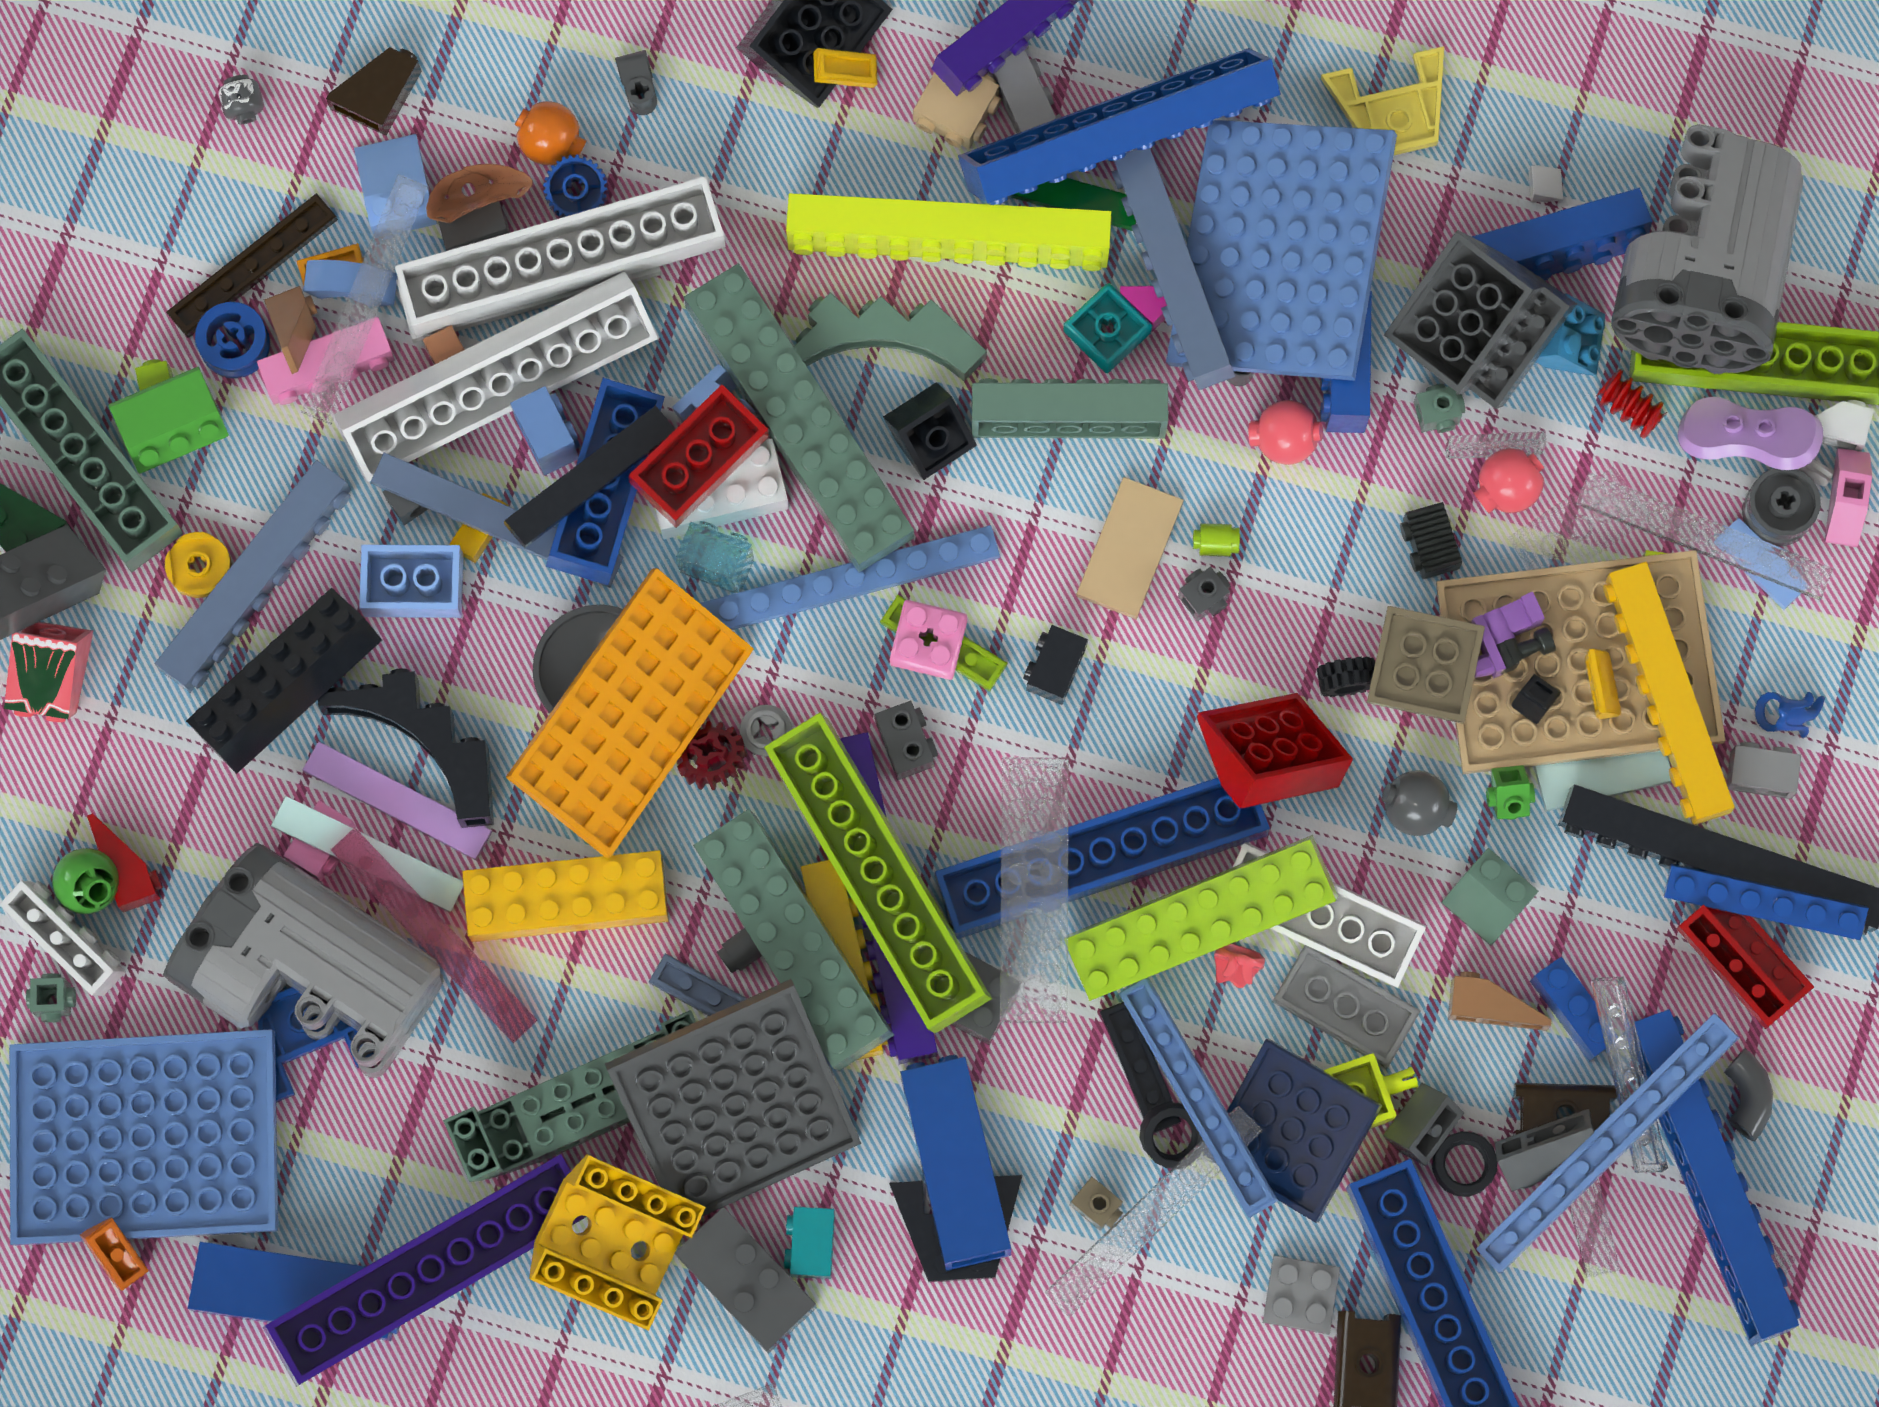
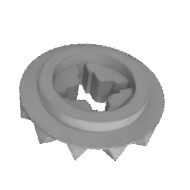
M760 705L752 708L745 714L740 724V735L744 741V746L754 755L769 757L764 746L771 743V741L765 736L757 737V734L761 732L758 720L767 727L775 726V729L771 731L773 741L792 730V725L789 717L780 708L772 705Z

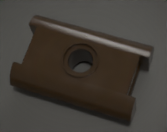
M1514 1083L1513 1099H1520V1130H1515L1513 1135L1558 1120L1556 1112L1560 1107L1570 1109L1573 1114L1589 1109L1595 1131L1610 1117V1102L1617 1099L1616 1086Z
M1338 1311L1334 1407H1397L1401 1315L1387 1314L1384 1316V1320L1355 1318V1311ZM1363 1355L1370 1356L1375 1362V1369L1371 1374L1365 1373L1360 1367V1359Z

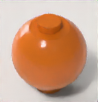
M539 102L532 105L529 111L523 108L514 124L519 127L516 136L521 151L530 160L541 165H556V161L561 162L562 157L568 159L569 155L575 158L576 154L580 155L586 144V140L579 137L580 127L575 115L567 107L557 102Z

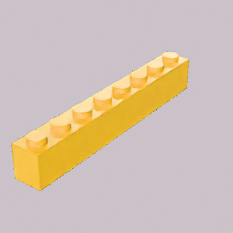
M1647 561L1609 573L1606 579L1607 584L1603 585L1604 593L1608 603L1613 602L1617 614L1614 615V621L1620 634L1624 633L1628 645L1625 646V652L1629 663H1635L1639 676H1636V683L1641 695H1647L1650 704L1647 707V714L1652 726H1658L1661 735L1658 738V745L1662 755L1669 757L1672 766L1669 769V775L1673 786L1679 787L1683 799H1680V806L1686 819L1690 818L1692 824L1696 825L1731 814L1735 806Z

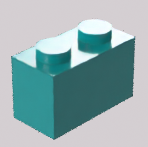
M794 1207L793 1215H787L786 1235H792V1248H785L784 1269H790L791 1277L831 1279L834 1209Z

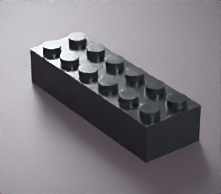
M331 588L251 662L246 664L227 684L222 686L203 706L198 708L186 722L237 774L375 648L382 639L366 619Z

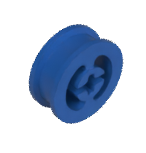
M239 302L218 304L209 309L197 324L195 343L198 352L207 367L222 377L242 378L259 369L258 360L268 357L270 351L268 330L260 315L248 305ZM224 326L227 333L233 339H238L241 346L247 352L242 355L234 342L227 341L225 335L219 330L220 327ZM216 333L217 344L211 346L212 338ZM255 334L253 344L250 347L249 336Z

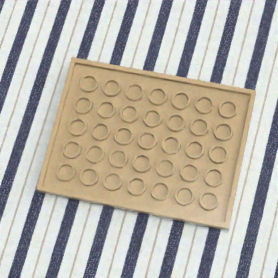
M1697 551L1437 581L1436 590L1440 617L1471 623L1473 618L1479 615H1484L1489 611L1503 607L1520 599L1521 596L1533 592L1545 619L1541 626L1519 634L1515 638L1518 643L1534 639L1535 631L1547 627L1556 647V651L1543 655L1540 651L1522 659L1517 668L1503 673L1502 676L1493 679L1492 674L1479 678L1474 677L1464 724L1455 722L1462 775L1488 772L1492 768L1521 765L1530 767L1660 751L1658 738L1661 735L1658 726H1652L1649 720L1647 707L1650 704L1647 695H1641L1636 683V676H1639L1635 663L1630 664L1625 652V646L1628 645L1624 633L1620 634L1614 621V615L1617 614L1613 602L1608 603L1603 589V585L1607 584L1606 579L1609 573L1646 561L1712 745L1723 744L1725 742V734ZM1589 649L1606 651L1610 655L1621 708V715L1618 717L1599 720L1596 718L1585 663V656ZM1534 673L1561 692L1538 724L1533 723L1511 706L1518 693Z

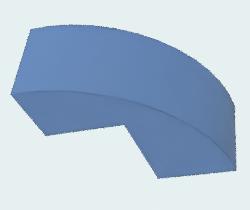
M309 260L306 266L303 292L319 299L345 296L370 308L394 305L398 276L392 271L362 263L340 260Z

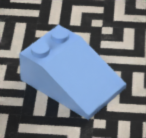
M416 134L354 148L365 206L375 239L437 224L436 220L427 217L426 206L430 190Z

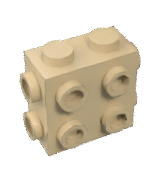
M934 72L913 110V122L916 123L920 130L932 134L935 132L943 136L944 140L954 147L961 148L963 146L970 149L974 140L980 142L987 128L984 122L988 115H994L1000 106L1002 98L999 97V85L996 84L995 79L985 74L981 77L983 81L973 91L968 92L965 90L956 96Z

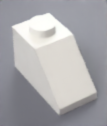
M1848 400L1847 402L1841 401L1815 415L1823 427L1822 444L1835 448L1861 451L1866 444L1874 409L1866 407L1867 405L1864 402Z

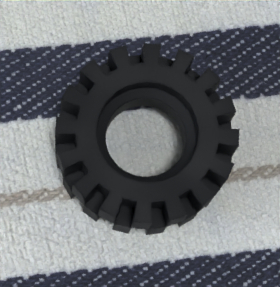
M1367 656L1353 659L1350 657L1345 658V660L1339 659L1334 660V662H1327L1325 665H1320L1317 668L1321 695L1324 697H1335L1338 695L1342 697L1347 694L1355 695L1358 692H1366V690L1370 689L1375 659Z

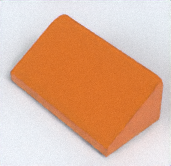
M112 1217L80 1234V1237L119 1290L123 1291L149 1271Z

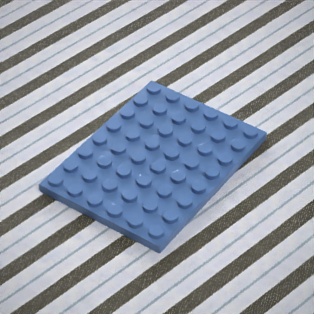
M1213 120L1214 123L1208 126L1187 248L1233 371L1355 381L1397 134L1394 130ZM1174 324L1172 325L1171 336L1177 334ZM1170 336L1166 363L1169 366L1182 367V363L1187 362L1185 353H1177L1173 339Z
M274 1030L9 1045L10 1245L84 1242L80 1237L82 1232L111 1217L127 1240L278 1231Z

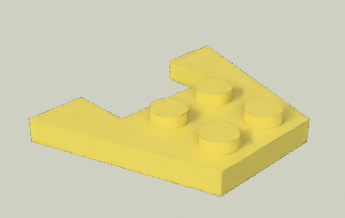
M1444 46L1413 54L1412 58L1419 79L1418 84L1360 97L1352 68L1322 74L1321 80L1353 128L1395 131L1397 138L1394 155L1437 146L1439 139Z

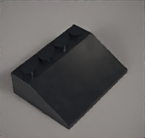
M772 0L736 48L759 69L816 108H819L837 84L814 82L813 52L817 48L860 53L893 9L883 0Z

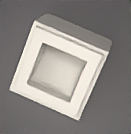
M1539 165L1531 166L1528 172L1531 202L1563 201L1561 169Z

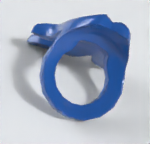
M1767 692L1761 695L1755 706L1757 723L1767 732L1799 731L1800 737L1805 738L1809 733V728L1802 724L1812 721L1818 716L1824 705L1825 696L1818 697L1814 702L1811 692H1807L1802 700L1788 699L1776 692ZM1772 699L1780 703L1778 708L1780 717L1775 725L1769 723L1765 717V706Z

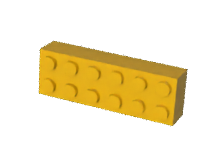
M661 850L612 855L609 858L599 856L462 871L467 933L471 942L669 922Z

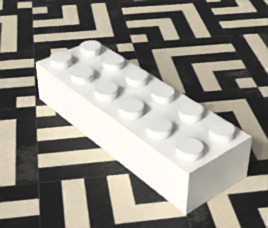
M1244 842L1233 867L1269 852ZM1333 882L1338 894L1337 901L1270 928L1398 988L1426 929V925Z

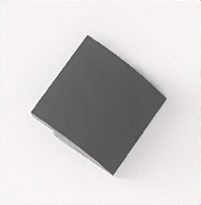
M1458 230L1389 326L1384 336L1458 394L1472 390L1493 408L1498 409L1503 407L1577 303L1513 259Z

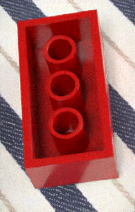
M721 384L629 474V482L677 528L768 439L769 429Z

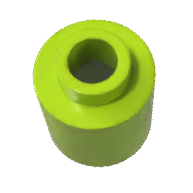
M1200 523V530H1193V549H1199V556L1230 557L1231 553L1239 554V528L1232 527L1231 524Z

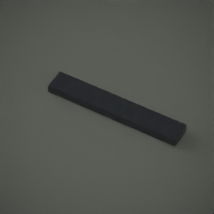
M654 406L505 519L504 525L525 549L656 449L675 430L674 426L657 406Z

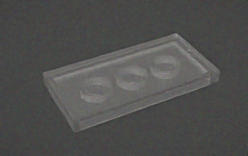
M1613 466L1514 532L1507 540L1529 570L1584 564L1649 522L1651 517Z

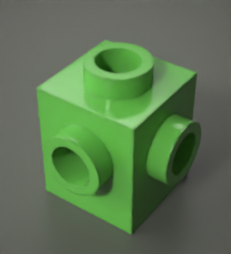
M1524 765L1491 769V787L1486 788V799L1488 807L1494 808L1497 820H1513L1518 817L1530 816V803L1535 802V790L1533 783H1529Z

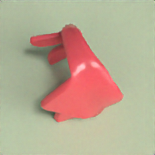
M1229 944L1217 949L1214 953L1217 983L1230 981L1237 988H1243L1246 984H1252L1253 977L1259 970L1264 968L1265 958L1260 953L1239 945Z

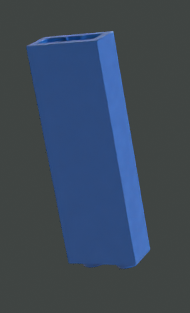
M957 1055L942 1057L938 1060L939 1063L925 1065L924 1062L908 1065L906 1070L900 1071L946 1271L1011 1256L1009 1236L966 1057L958 1058Z
M200 1242L187 1309L193 1312L270 1323L366 1266ZM400 1326L379 1339L391 1341L392 1334H398Z

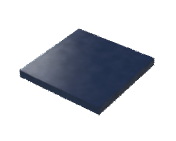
M1266 1038L1233 1098L1227 1113L1278 1201L1313 1222L1319 1223L1383 1105L1278 1043ZM1207 1147L1203 1155L1216 1163Z

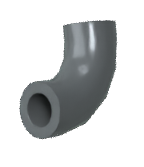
M1744 1048L1724 1072L1737 1085L1740 1093V1104L1729 1119V1122L1744 1137L1751 1141H1756L1771 1117L1773 1090L1765 1068L1750 1051Z

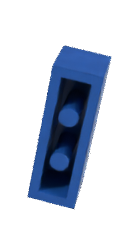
M1562 956L1534 975L1530 980V983L1589 1062L1621 1038L1620 1034Z

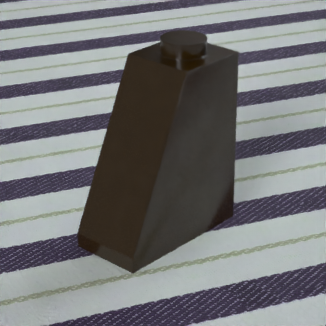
M389 47L328 94L326 100L330 110L387 136L422 72L419 61L408 50L400 49V51Z

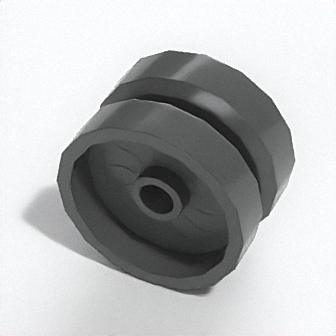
M1773 468L1764 472L1746 494L1742 505L1743 521L1765 544L1772 547L1788 546L1798 542L1815 523L1821 509L1820 492L1815 482L1804 472L1797 469L1780 470Z

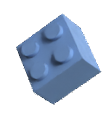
M544 386L510 403L515 420L544 476L578 460L576 449L581 447L577 439L578 436L570 421L563 422L566 416L556 393L550 395Z

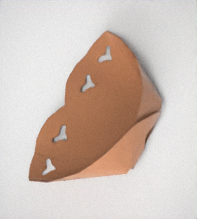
M477 164L463 167L462 170L443 177L430 193L426 206L427 217L440 222L452 223L457 218L476 208H481L510 197L521 198L533 186V180L526 173L504 165ZM466 183H471L475 187L474 194L469 197L462 193V187Z

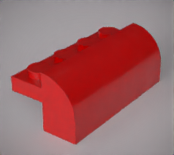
M1703 904L1676 928L1764 1029H1767L1814 988L1813 984L1751 916L1709 908Z

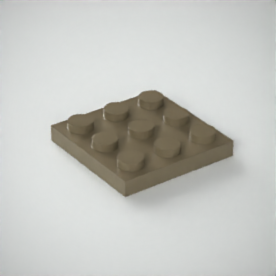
M1388 606L1367 703L1464 724L1485 626Z

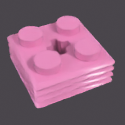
M905 600L890 655V665L952 680L967 625V614ZM927 633H931L934 639L938 641L931 642L930 646H924V640L920 637H925Z

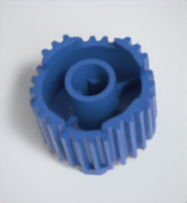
M576 154L575 158H573L572 155H569L568 159L562 157L561 162L556 161L557 165L551 166L552 171H547L549 177L544 179L546 183H543L545 189L543 192L550 209L560 218L604 206V201L608 200L607 194H609L606 176L602 168L599 169L598 164H593L591 159L587 161L584 156L579 158V155ZM572 182H579L580 186L585 185V189L580 191L579 196H574L573 193L568 194L567 189L572 188Z

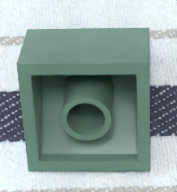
M1487 848L1441 903L1492 946L1539 891L1490 848Z

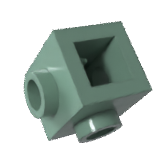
M1445 384L1432 385L1426 388V392L1417 393L1413 402L1421 433L1437 430V433L1451 431L1460 423L1462 413H1465V403L1462 395H1457L1456 391L1449 386L1445 387Z
M42 974L41 978L30 979V989L26 991V1005L32 1014L36 1017H41V1022H61V1017L71 1016V1007L76 1006L75 987H71L69 981L61 977V974ZM57 995V1004H49L51 996Z

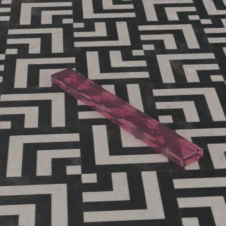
M355 827L330 850L418 944L437 960L438 965L512 1043L538 1021Z

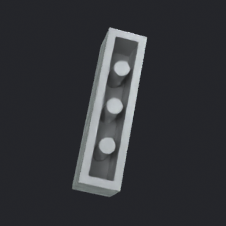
M1028 46L1019 55L1014 56L1011 54L1005 59L1006 63L996 73L991 74L989 72L990 76L995 79L996 84L999 85V96L1002 98L1001 101L1016 133L1061 117L1060 114L1055 116L1051 107L1054 104L1053 97L1047 86L1042 88L1038 79L1041 76V72L1036 60L1029 59L1026 53V49L1029 48Z

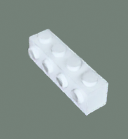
M21 880L0 903V906L91 996H105L126 973L119 965L122 962L120 958L109 949L104 951L96 943L98 937L85 926L81 928L73 920L75 915L72 911L65 908L61 903L57 905L50 898L52 892L43 883Z

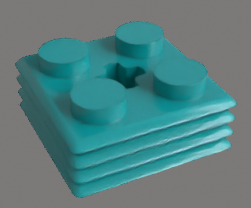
M1107 283L1064 323L1063 332L1105 373H1109L1151 334L1152 324L1110 283ZM1102 324L1105 326L1113 324V333H1103Z

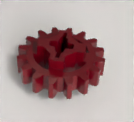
M707 721L705 728H699L677 760V768L680 775L685 777L689 785L696 782L700 790L704 788L705 784H709L711 789L715 790L718 782H721L725 787L728 786L727 778L731 776L738 779L739 776L736 769H743L746 766L743 758L747 757V752L742 736L737 735L733 726L726 730L724 723L721 721L716 727H712L711 722ZM725 742L731 746V751H728L727 747L724 746ZM691 760H694V763L698 766L697 769L691 765Z

